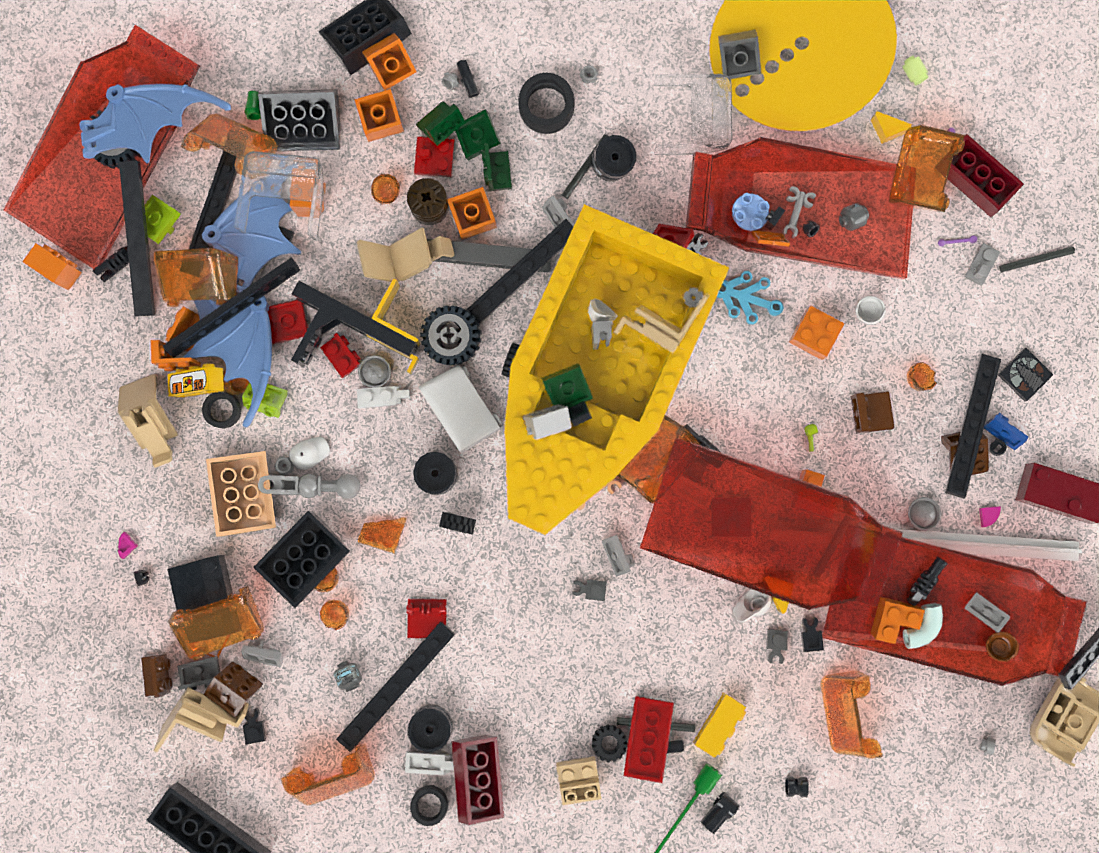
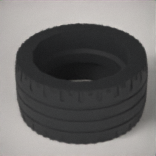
M543 72L533 75L523 84L518 97L520 116L526 126L537 133L553 134L562 130L568 125L574 113L575 98L572 88L564 78L555 73ZM545 88L559 92L565 101L562 113L549 119L538 118L532 114L528 107V101L534 92Z

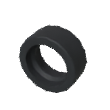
M227 392L212 393L203 402V418L213 427L222 429L232 427L241 417L242 409L240 402L236 397ZM219 399L228 400L233 407L232 415L225 421H217L211 415V406Z
M426 785L420 788L414 794L410 803V812L413 819L423 826H434L440 823L448 810L446 793L434 785ZM433 794L439 798L441 809L436 816L425 817L419 812L418 802L423 795Z

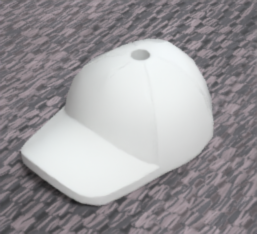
M593 299L590 302L588 314L592 322L611 321L617 318V314L601 300Z
M323 437L311 438L294 445L290 450L289 458L295 468L307 470L326 458L330 453V448Z
M760 586L748 590L733 609L736 619L739 622H745L753 616L764 615L771 605L770 593Z

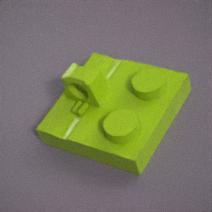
M153 194L145 203L148 237L159 244L167 233L170 235L173 233L175 228L172 226L181 215V213Z

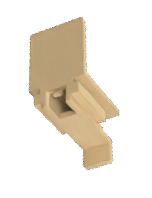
M424 228L418 229L390 246L364 240L357 241L364 276L392 282L393 278L398 282L405 281L429 268V265L442 256H454L451 239L439 236L427 242Z
M706 293L683 330L641 305L635 312L648 319L646 323L643 324L638 320L634 321L625 315L614 333L619 334L626 323L673 353L710 295Z
M152 374L119 388L118 414L141 449L147 448L153 458L152 465L156 468L172 461V450L166 440L178 436V433L156 399L157 377L155 374Z
M187 688L163 723L153 751H159L176 723L222 742L227 724L238 728L246 716L249 704L246 703L239 715L234 718L202 693Z

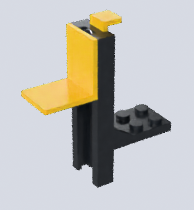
M393 278L372 318L298 281L291 294L297 297L296 299L299 302L315 309L317 313L292 356L291 361L303 368L305 365H309L313 358V355H311L313 350L317 349L322 342L321 336L336 326L343 324L411 360L412 362L407 369V373L412 374L419 362V358L414 356L420 346L419 340L382 320L400 288L398 281Z

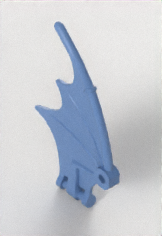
M117 84L110 87L106 92L109 103L104 112L94 120H82L79 123L80 130L82 131L81 142L84 147L83 157L92 159L96 154L103 151L128 148L137 151L144 161L149 163L151 147L156 133L160 128L168 125L182 127V114L187 106L196 102H207L229 111L231 110V105L214 95L188 87L186 84H146L127 88Z
M317 161L305 162L279 171L265 179H260V182L250 187L231 203L213 225L205 227L202 238L206 244L214 247L218 258L217 267L210 275L209 282L213 284L218 283L222 288L231 292H238L239 294L251 285L257 273L271 259L284 254H301V251L283 236L279 228L280 219L286 213L292 211L290 204L281 198L280 190L282 185L292 177L293 169L309 170L318 166ZM222 271L227 273L224 278L220 276ZM239 279L245 281L242 286L238 285Z
M211 282L202 285V288L189 291L197 307L200 320L237 294L227 289L218 293L217 289L222 288L221 285ZM206 294L207 298L200 301L199 297ZM265 296L196 342L194 347L183 356V358L191 357L193 359L209 356L221 358L226 364L225 382L236 378H244L251 383L253 398L243 420V426L246 428L253 421L264 396L269 376H271L272 335L268 315L269 304Z

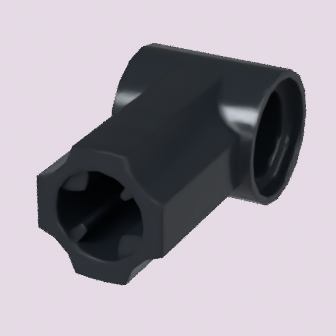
M722 792L714 801L713 807L700 822L708 831L715 834L727 819L732 818L736 814L740 805L727 793Z

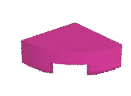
M1001 506L979 508L981 527H988L997 521Z
M123 532L119 537L118 554L121 559H125L138 545L126 532Z

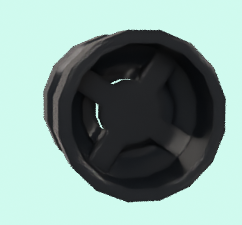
M787 776L785 779L786 796L794 797L799 795L800 797L807 798L809 793L807 777L795 779L792 776Z

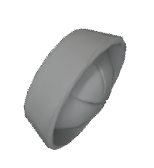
M380 355L367 356L358 367L359 379L363 384L372 388L381 387L387 383L391 375L390 364Z
M917 498L908 508L909 521L918 530H932L941 520L940 506L931 498Z

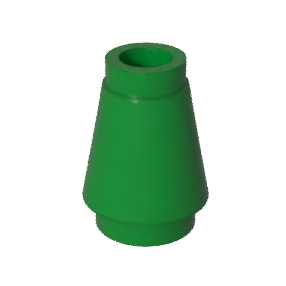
M254 90L248 92L244 113L249 120L256 121L261 119L259 92Z

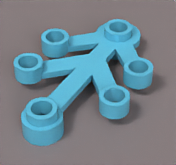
M744 271L741 276L729 282L723 281L722 286L726 290L724 292L719 290L717 298L723 299L730 318L735 319L740 315V309L734 306L731 297L737 298L746 316V322L749 325H754L758 321V315L752 312L749 303L766 308L772 316H778L782 313L784 306L779 300L770 302L750 295L761 289L765 290L770 286V280L767 277L761 278L758 283L741 291L733 288L741 283H749L752 280L751 272ZM747 274L749 276V280H745L743 278V275ZM763 280L767 282L765 287L761 285ZM777 304L779 310H774L773 305ZM735 309L737 311V315H732L731 310ZM749 316H754L755 321L751 322Z

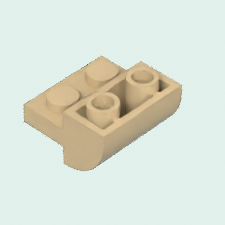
M595 756L556 762L562 805L602 799Z

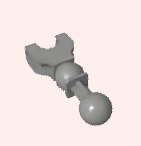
M304 474L301 477L263 476L258 481V488L262 493L272 495H301L304 498H313L317 495L322 496V492H337L342 498L351 499L359 493L360 482L357 477L351 474H345L337 481L322 480L321 476L317 477L314 474ZM266 480L273 482L274 486L271 490L264 488L263 484Z

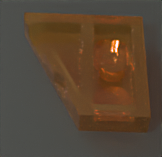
M402 517L395 520L364 523L357 542L395 554L407 518Z

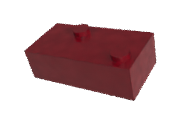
M968 134L935 167L937 171L991 218L1024 185L1022 181Z
M1025 464L1016 501L1084 523L1099 524V483L1041 464Z
M482 735L451 741L458 822L469 826L505 818L497 736Z

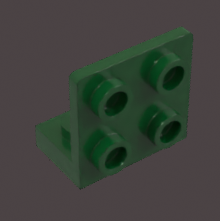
M442 101L417 122L416 126L438 146L466 121L455 104L449 106Z
M484 144L485 150H481L483 167L485 168L483 169L485 186H489L490 191L512 189L508 151L490 153L488 144Z

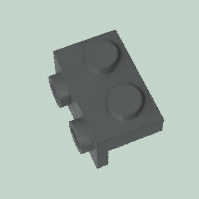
M218 656L178 665L181 683L178 686V690L185 689L186 691L187 688L197 690V686L203 684L207 688L213 678L221 672Z

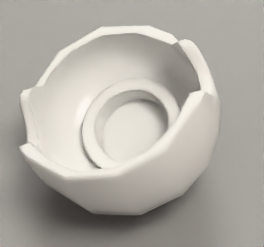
M875 296L864 297L856 306L857 318L866 325H874L885 316L886 309L884 303Z

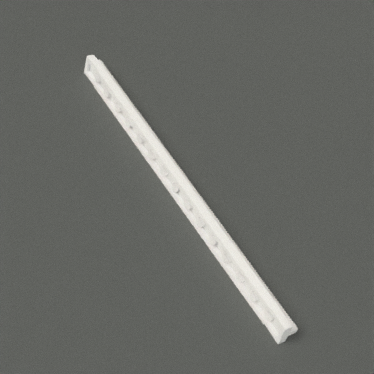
M769 521L768 540L829 544L839 525ZM848 526L838 545L1068 561H1079V553H1082V550L1079 549V542L856 526Z

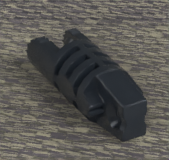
M127 246L117 250L108 259L95 267L92 272L96 275L102 274L100 278L103 282L109 280L129 264Z

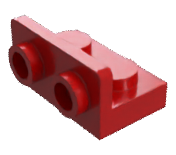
M335 333V337L320 348L343 379L359 367L360 363L358 361L361 358L355 350L351 352L348 348L350 343L344 335L340 336L338 333Z

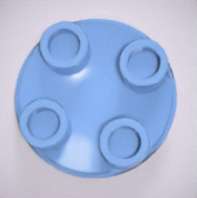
M745 193L737 198L733 204V219L744 230H758L766 224L767 220L765 218L769 214L770 206L760 196Z

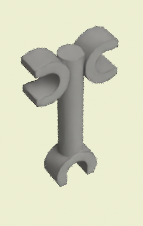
M791 186L789 191L793 192L795 197L788 196L786 200L788 202H796L789 224L783 229L782 233L785 235L787 230H791L793 232L792 238L794 239L798 234L796 224L802 205L806 208H811L813 204L809 203L807 198L814 199L816 194L812 192L806 194L799 191L797 187Z

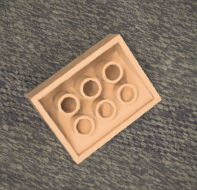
M265 451L206 459L216 537L276 528L272 494L262 493L258 488L260 478L269 476ZM266 480L263 484L266 490H271L270 480Z

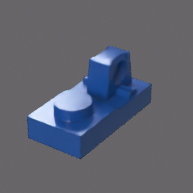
M999 412L985 423L984 429L1015 451L1027 441L1028 436L1009 424V418Z

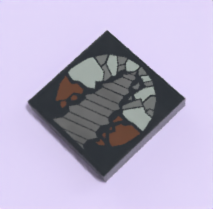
M1024 348L998 374L1024 402L1028 401L1054 375L1027 348Z

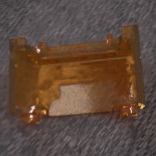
M210 114L184 136L181 148L190 152L199 151L201 148L209 150L210 146L213 145L237 156L235 169L240 175L248 179L267 177L277 149L276 142L271 137L221 114Z
M925 125L909 127L903 138L889 194V203L941 213L945 212L950 203L948 195L944 193L953 156L957 155L964 148L963 140L965 135Z
M212 248L154 252V264L164 303H167L168 307H179V304H183V301L212 300L216 302V305L221 306L236 296L237 256Z
M664 415L658 431L621 470L617 477L649 503L655 504L697 457L701 445L687 428Z
M248 586L239 588V593L235 595L230 594L226 599L195 610L187 609L184 613L180 609L172 612L168 624L189 659L198 660L207 653L247 639L255 640L261 636V633L264 631V625Z
M856 670L824 676L820 682L832 750L838 754L874 759L883 757L880 743L874 738H863L857 698H862L869 694L871 690L869 675Z
M366 744L355 747L354 753L344 757L341 763L342 773L315 781L313 772L306 773L299 766L288 771L281 778V781L289 795L303 805L309 806L371 784L374 780L375 772Z

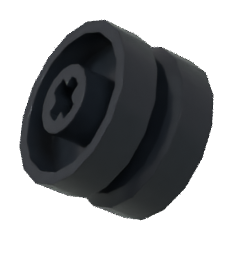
M621 135L605 137L595 147L591 155V166L594 173L599 178L610 182L622 179L633 169L636 163L634 145L629 139Z
M429 452L421 456L415 463L413 475L414 481L421 490L432 495H442L454 487L457 482L458 471L454 461L444 453ZM438 470L439 475L437 477L432 476V471Z
M438 705L421 707L411 717L408 724L409 740L416 749L422 752H435L442 749L447 744L453 731V721L450 714L445 708ZM427 726H432V727H433V731H432V732L428 731L429 728H426V727H427Z

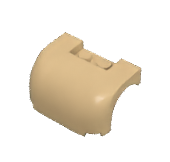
M1059 677L1030 726V736L1038 747L1066 764L1075 767V764L1072 763L1074 756L1077 752L1080 753L1082 749H1085L1099 724V691L1084 683L1086 679L1083 677L1072 690L1065 689Z

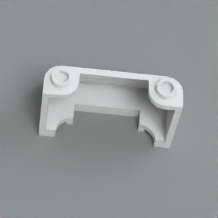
M457 365L419 386V389L459 451L463 454L500 430L499 424L501 421L496 414L492 415L473 387L468 379L470 374L466 367Z

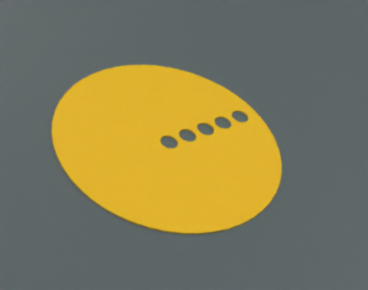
M725 0L712 26L709 47L710 62L714 77L722 93L737 110L748 118L767 127L779 130H817L837 124L851 117L865 107L880 91L895 59L897 32L894 16L887 0ZM756 29L761 73L764 76V81L760 85H754L750 81L751 76L724 80L718 36ZM799 37L807 38L809 41L808 47L802 50L796 48V39ZM791 49L794 52L793 59L783 61L780 58L781 51ZM776 61L779 64L778 71L768 73L765 70L766 63ZM740 84H745L749 87V93L744 97L738 96L735 92L736 87Z

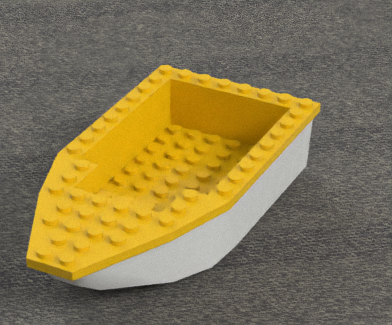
M585 204L583 205L510 368L504 427L508 519L546 535L612 481L652 438L661 425L729 267ZM690 288H697L703 295L706 293L710 295L673 353L626 323L619 334L614 333L625 315L634 321L638 320L643 324L646 323L648 319L635 312L641 305L683 330L696 307H689L685 304L684 293L689 291ZM593 299L601 300L617 314V318L613 320L609 346L606 347V340L602 341L600 338L597 350H593L592 321L588 314L590 302ZM579 363L593 396V399L586 401L592 418L576 426H573L570 420L571 429L537 440L534 439L533 434L528 435L523 415L553 406L541 378Z

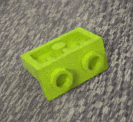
M250 382L242 395L243 406L248 410L253 398ZM267 384L257 411L264 413L268 417L279 418L281 415L280 409L288 395V391Z

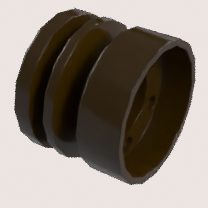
M422 178L415 181L409 187L407 203L413 217L419 223L435 225L447 216L449 211L447 194L444 187L438 181L431 178Z

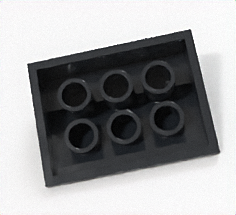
M364 0L318 31L350 75L358 72L368 64L362 51L394 33L401 41H404L412 34L404 17L388 0Z
M338 89L263 91L258 94L265 152L340 150Z
M307 511L253 568L287 602L296 608L344 559L350 550L313 511Z
M216 555L167 569L184 645L241 630L225 555Z

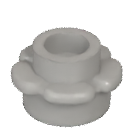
M591 65L585 66L580 72L582 81L586 84L596 82L598 76L597 69Z
M453 72L444 73L442 83L447 89L453 90L459 86V78Z
M690 288L689 291L684 293L685 304L689 307H697L704 296L703 293L698 291L697 288Z
M282 456L277 459L275 469L279 474L287 475L293 471L294 466L289 457L285 458Z
M987 736V739H982L980 750L984 751V755H993L996 740L990 738V736Z

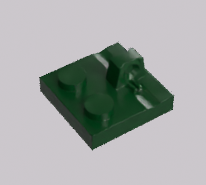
M486 109L466 119V122L455 131L465 158L468 161L481 155V150H485L484 144H488L489 150L501 144L489 112Z
M579 363L541 378L553 406L562 405L570 408L583 401L586 402L593 399Z

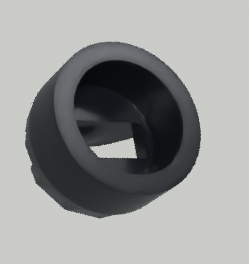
M812 220L807 221V224L803 225V232L808 237L815 236L820 229V226Z
M995 440L991 443L989 449L994 456H1001L1005 453L1007 446L1003 441ZM1000 445L1001 448L995 452L996 447Z
M146 570L134 571L137 586L148 583L150 577L147 575H149V572Z

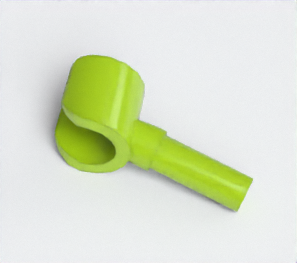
M810 424L804 430L808 437L809 452H813V435L818 433V429L815 424Z

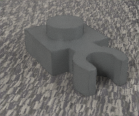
M587 579V585H583L580 581L573 582V584L581 587L579 592H572L573 595L579 596L582 593H586L585 599L605 601L606 581Z
M767 629L766 649H772L768 656L769 663H773V657L778 656L779 663L783 664L784 657L781 654V650H787V630Z

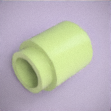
M911 56L904 61L905 65L902 68L910 82L914 83L915 86L929 78L927 75L928 71L919 56L916 58Z

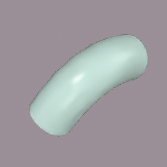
M925 604L921 606L925 612L920 630L911 628L903 631V640L908 649L927 645L938 636L943 620L941 604Z

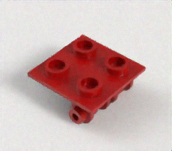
M408 599V605L406 606V613H408L407 638H426L440 621L446 625L447 599Z

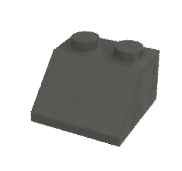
M756 29L718 36L724 80L761 74Z

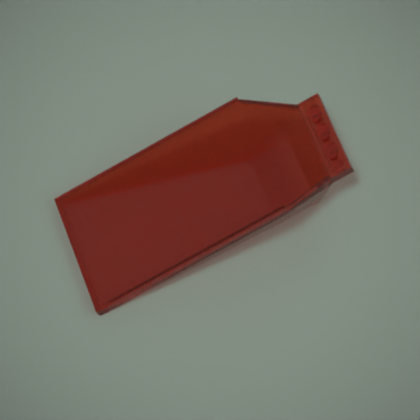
M134 25L125 42L85 61H80L3 210L92 269L97 267L106 259L125 224L120 169L117 167L115 169L106 167L94 158L87 159L83 157L84 147L81 142L82 131L80 130V121L92 120L90 118L92 115L98 117L97 111L99 110L104 112V108L109 103L106 92L112 86L118 84L123 88L146 84H186L188 87H191L192 81L201 66L137 25ZM168 125L158 130L152 143L149 163H146L142 157H135L141 164L143 189L177 126Z
M764 137L715 155L695 152L693 153L685 228L703 231L725 243L750 253L906 279L917 168ZM795 186L799 191L806 194L809 192L816 194L814 199L807 198V201L813 204L811 208H806L802 205L796 224L798 229L797 236L793 239V232L791 230H787V233L784 235L790 242L789 247L758 243L751 234L752 231L742 229L733 219L732 208L737 198L745 193L756 194L769 203V212L771 210L775 211L778 207L785 210L771 231L764 226L757 231L782 233L783 229L789 224L796 202H788L786 200L788 196L795 197V194L790 192L789 188ZM855 203L865 206L869 212V219L865 226L848 231L840 225L839 217L844 207ZM810 220L820 226L819 231L813 237H808L803 232V225L807 224V221Z
M675 438L640 549L807 610L852 601H859L876 608L903 532L882 525L849 496L686 440Z
M849 524L822 637L1003 687L1007 684L1046 673L1059 677L1058 673L1074 655L1087 601L1064 595L1031 568ZM937 556L945 560L948 565L945 566L938 576L939 579L935 587L925 600L921 599L916 605L920 608L925 604L942 605L943 620L938 636L927 645L908 649L903 640V631L911 628L900 625L896 644L875 639L871 635V630L880 597L908 603L907 598L911 594L909 590L923 570H928ZM976 592L1010 616V619L1000 630V632H1007L1014 636L1019 644L1018 654L1010 661L1000 662L989 656L986 651V641L996 631L964 608Z

